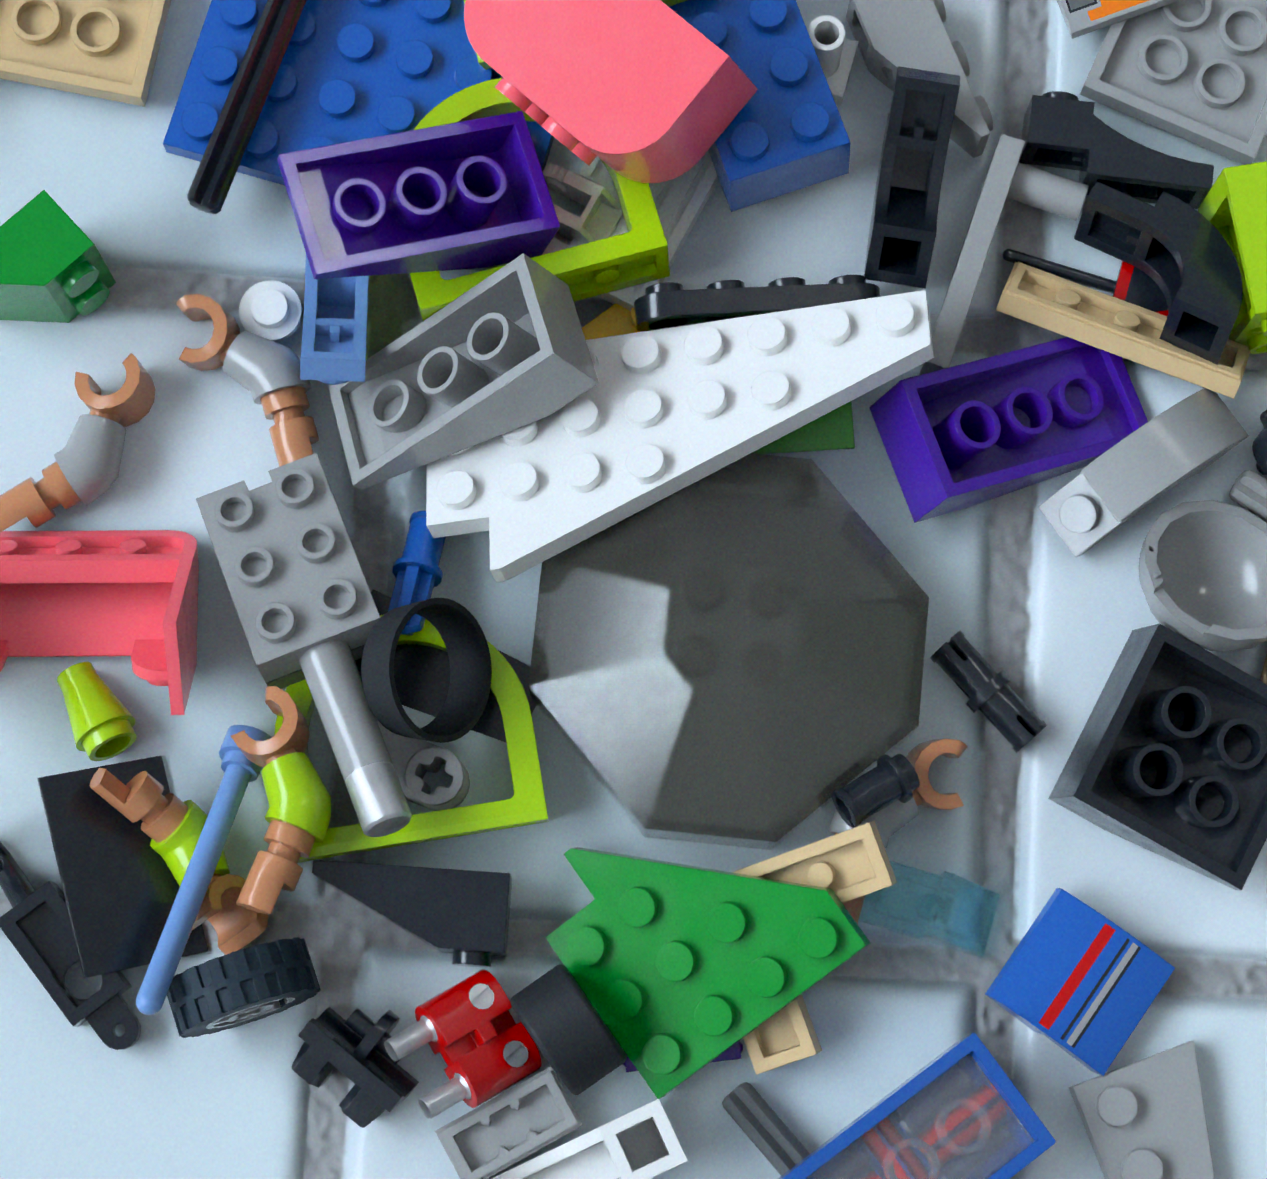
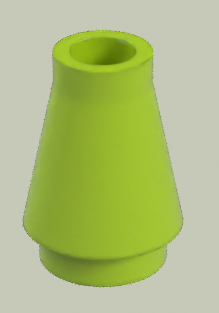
M80 662L68 667L59 674L57 682L63 693L77 750L86 752L91 761H103L122 753L135 742L137 738L133 730L136 722L135 718L98 676L92 663Z

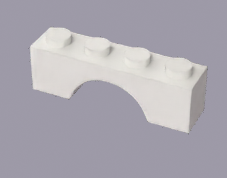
M657 1099L491 1179H651L688 1160L660 1100Z

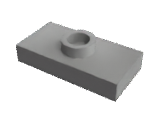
M549 1067L435 1132L460 1179H488L583 1126L556 1073L552 1067Z

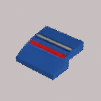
M1056 888L985 995L1032 1031L1045 1035L1090 1071L1104 1076L1175 967L1078 898L1061 888Z

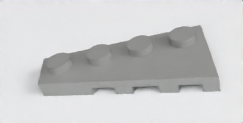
M1194 1040L1105 1073L1104 1076L1100 1075L1069 1087L1105 1179H1215Z

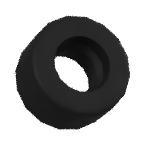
M559 964L511 998L510 1004L551 1067L573 1095L581 1094L626 1061V1053L565 965Z

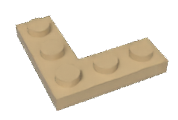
M875 820L732 872L830 888L842 903L897 883ZM802 995L743 1038L756 1075L816 1055L822 1051Z

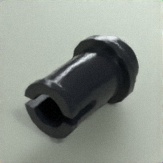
M884 754L877 759V767L843 788L834 790L831 795L841 818L846 824L854 828L860 825L861 821L897 800L902 803L910 801L913 798V791L919 788L920 781L914 767L904 755L897 754L890 757Z

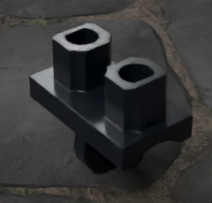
M329 1007L317 1019L312 1018L298 1035L305 1042L302 1044L291 1066L292 1070L308 1084L318 1088L326 1083L336 1069L341 1071L355 1085L339 1106L346 1116L362 1128L369 1125L384 1111L387 1110L390 1113L410 1095L419 1083V1081L397 1064L401 1059L398 1061L392 1060L385 1049L384 1042L392 1037L390 1033L400 1020L391 1010H388L375 1023L358 1008L346 1021Z

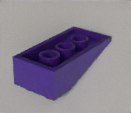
M523 111L279 154L277 159L314 279L475 269L510 263L523 253L529 258L542 255L560 228Z
M1069 337L900 380L869 407L914 523L966 509L1085 467L1148 422L1122 357Z

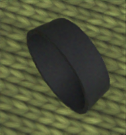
M440 597L397 607L385 613L375 623L367 637L362 656L361 674L368 705L376 719L386 729L404 737L446 743L463 737L480 719L490 693L492 667L486 637L475 617L458 602ZM414 614L424 617L437 629L445 643L450 663V683L444 705L439 714L422 728L416 726L406 714L398 697L394 678V659L397 643L405 625Z

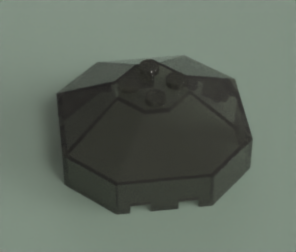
M750 453L542 562L528 684L530 698L546 718L548 717L570 743L573 751L603 787L605 786L644 837L773 850L815 813L833 801L831 793L834 790L843 788L862 776L877 763L879 757L894 751L911 737L919 726L929 597L812 459Z

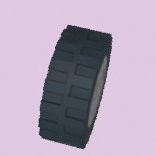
M294 937L292 939H280L237 950L191 967L173 977L167 997L179 1037L187 1038L220 1032L266 1018L305 1002L307 999L316 996L321 989L305 939Z

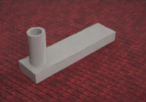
M1001 133L932 334L934 358L922 364L919 375L950 367L1006 198L1077 221L1089 185L1020 163L1019 159L1025 144L1023 140Z

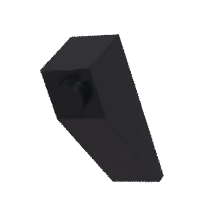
M313 860L312 873L319 880L440 952L453 953L452 965L491 967L492 956H507L512 877L510 873Z

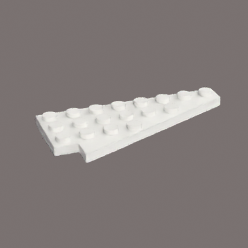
M926 290L586 340L599 384L548 417L427 464L426 526L433 538L489 531L490 571L496 582L507 581L934 358Z

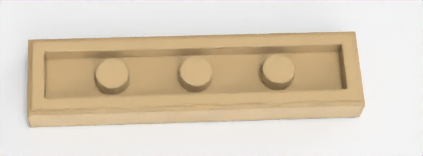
M1015 262L996 308V311L1233 399L1242 382L1250 354L1249 346L1228 339L1218 365L1159 339L1167 316L1021 262Z

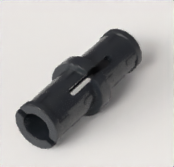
M960 630L950 638L948 643H944L930 659L934 663L936 662L969 698L967 703H965L973 713L980 710L1013 746L1012 749L1017 753L1040 733L1047 724L1041 721L1008 685L1011 678L1006 672L1002 670L997 673L969 643Z

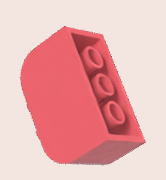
M466 0L464 23L469 42L478 56L502 76V79L495 88L588 166L598 156L614 171L636 182H666L689 171L705 155L758 90L728 54L661 0Z

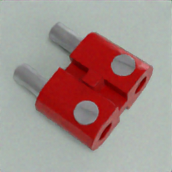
M485 969L474 973L416 1007L415 1017L417 1022L384 1042L388 1055L394 1061H398L428 1043L435 1055L440 1053L448 1065L443 1070L448 1076L449 1081L418 1099L419 1107L428 1119H432L462 1100L471 1108H476L539 1070L542 1066L541 1056L535 1042L522 1022L516 1024L509 1012L512 1008L510 1000L497 979Z

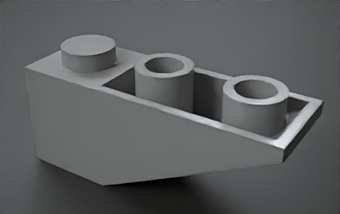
M850 0L846 19L855 41H859L858 48L866 67L873 76L890 90H894L898 66L960 76V88L950 139L973 158L981 156L990 135L989 131L993 130L992 115L983 96L974 97L966 78L970 74L966 53L959 41L951 43L943 25V22H946V10L943 0Z

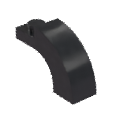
M900 66L897 68L891 107L885 128L864 269V276L867 280L926 289L937 233L938 207L946 155L960 88L959 75Z
M1097 181L1086 199L1074 239L1129 263L1151 277L1160 287L1168 305V317L1159 339L1218 365L1239 314L1243 290L1239 266L1228 243L1215 226L1202 214L1163 191L1155 206H1152Z

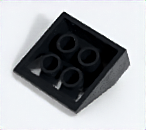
M1160 623L1132 630L1048 799L1112 834L1230 888L1242 890L1267 839V684Z

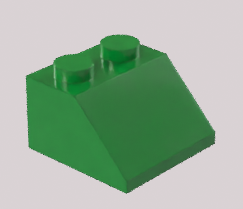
M45 190L41 191L0 226V320L70 323L79 314L82 316L91 314L107 300L110 294L109 288L116 283L95 244Z

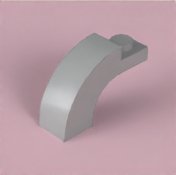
M1204 388L1165 410L1080 470L1081 474L1038 507L1073 555L1078 557L1163 494L1188 478L1201 473L1249 435L1218 394Z

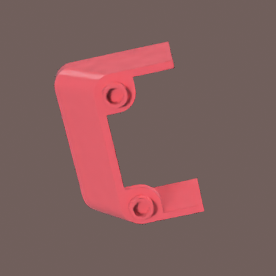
M176 530L2 531L0 533V671L3 669L7 657L131 656L133 673L139 678L147 680L152 685L168 686L171 715H184L197 665L199 560L195 537L186 532Z

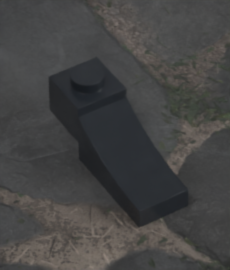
M1062 91L1047 92L1042 96L1032 95L1023 120L1021 140L1025 141L1019 159L1020 163L1080 171L1078 182L1089 185L1086 195H1089L1098 181L1146 203L1156 204L1163 191L1194 209H1198L1212 188L1214 165L1169 156L1125 137L1093 114L1094 102L1079 101L1076 95Z

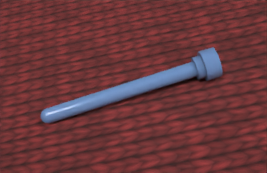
M233 725L227 730L219 750V756L222 760L221 769L224 772V776L136 997V1006L143 1014H156L163 1006L248 783L257 780L264 768L249 761L231 736L245 730L248 736L256 741L272 738L260 729L247 725Z

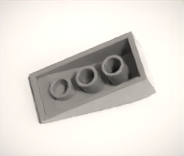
M523 253L366 360L365 382L348 381L338 385L330 384L328 389L352 485L363 490L548 417L599 384L568 284Z

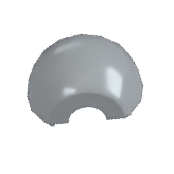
M1215 500L1182 502L1160 514L1146 535L1139 558L1141 588L1151 613L1158 622L1196 645L1210 651L1227 652L1252 649L1267 640V523L1244 508Z

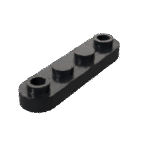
M862 275L839 276L831 279L829 284L806 285L803 278L786 277L771 281L766 287H745L744 282L740 280H722L709 284L707 289L683 290V285L680 283L665 282L647 287L645 289L646 295L634 301L636 329L643 332L881 296L879 286L866 283L865 276Z

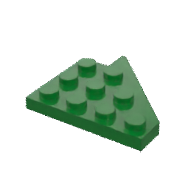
M581 847L569 849L564 853V856L595 900L545 937L657 1099L669 1094L871 944L840 899L830 888Z

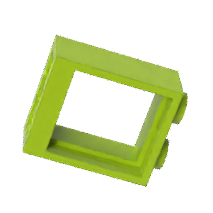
M1267 161L1223 168L1198 208V212L1214 225L1224 237L1238 263L1243 287L1242 302L1228 339L1249 346L1251 354L1267 353Z

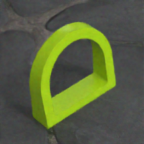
M502 78L492 79L469 86L443 100L418 123L414 130L522 110L495 88ZM523 111L526 121H535ZM604 161L602 163L612 178L628 232L531 258L568 284L573 302L670 276L668 244L649 183L627 179L614 171ZM505 265L449 280L443 279L439 271L410 273L422 321Z
M427 619L421 631L415 632L412 636L401 634L397 645L418 644L430 646L447 652L441 635ZM487 641L492 667L490 689L498 702L502 714L514 788L513 797L506 800L414 814L405 827L382 837H369L365 835L360 823L328 828L323 842H315L309 857H300L298 863L549 822L529 702L514 669L490 642ZM305 679L287 686L285 692L295 702L307 720L309 728L316 705ZM277 715L274 735L282 726V716ZM307 745V748L305 749V751L303 752V753L307 754V756H308V745Z

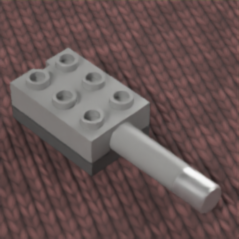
M317 453L270 470L269 474L272 482L248 490L243 480L196 498L254 661L267 686H277L282 689L306 679L363 833L369 837H382L405 827L410 822L412 813L376 717L366 700L362 679L355 660L362 658L367 637L381 617Z

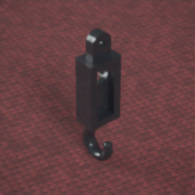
M0 841V886L12 906L11 910L0 917V928L73 1027L80 1026L88 1021L102 1042L109 1048L121 1050L132 1047L139 1040L141 1024L121 996L132 985L121 971L103 974L100 990L90 998L80 1000L72 995L65 985V975L73 964L79 962V957L64 893L55 882L51 881L35 890L10 852ZM118 1024L125 1026V1033L122 1036H118L115 1032Z

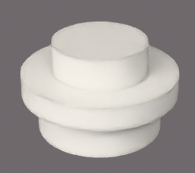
M274 280L262 281L250 287L243 295L239 305V317L245 331L277 343L289 338L298 329L302 320V306L298 295L290 286Z

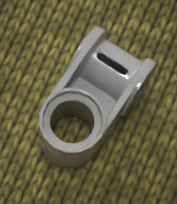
M377 720L407 801L434 811L455 808L464 801L469 792L470 779L467 769L455 754L424 740L394 734ZM442 764H444L445 772L453 779L452 784L449 788L438 786L434 794L430 795L431 787L423 780L424 775L427 771L437 773L441 769Z

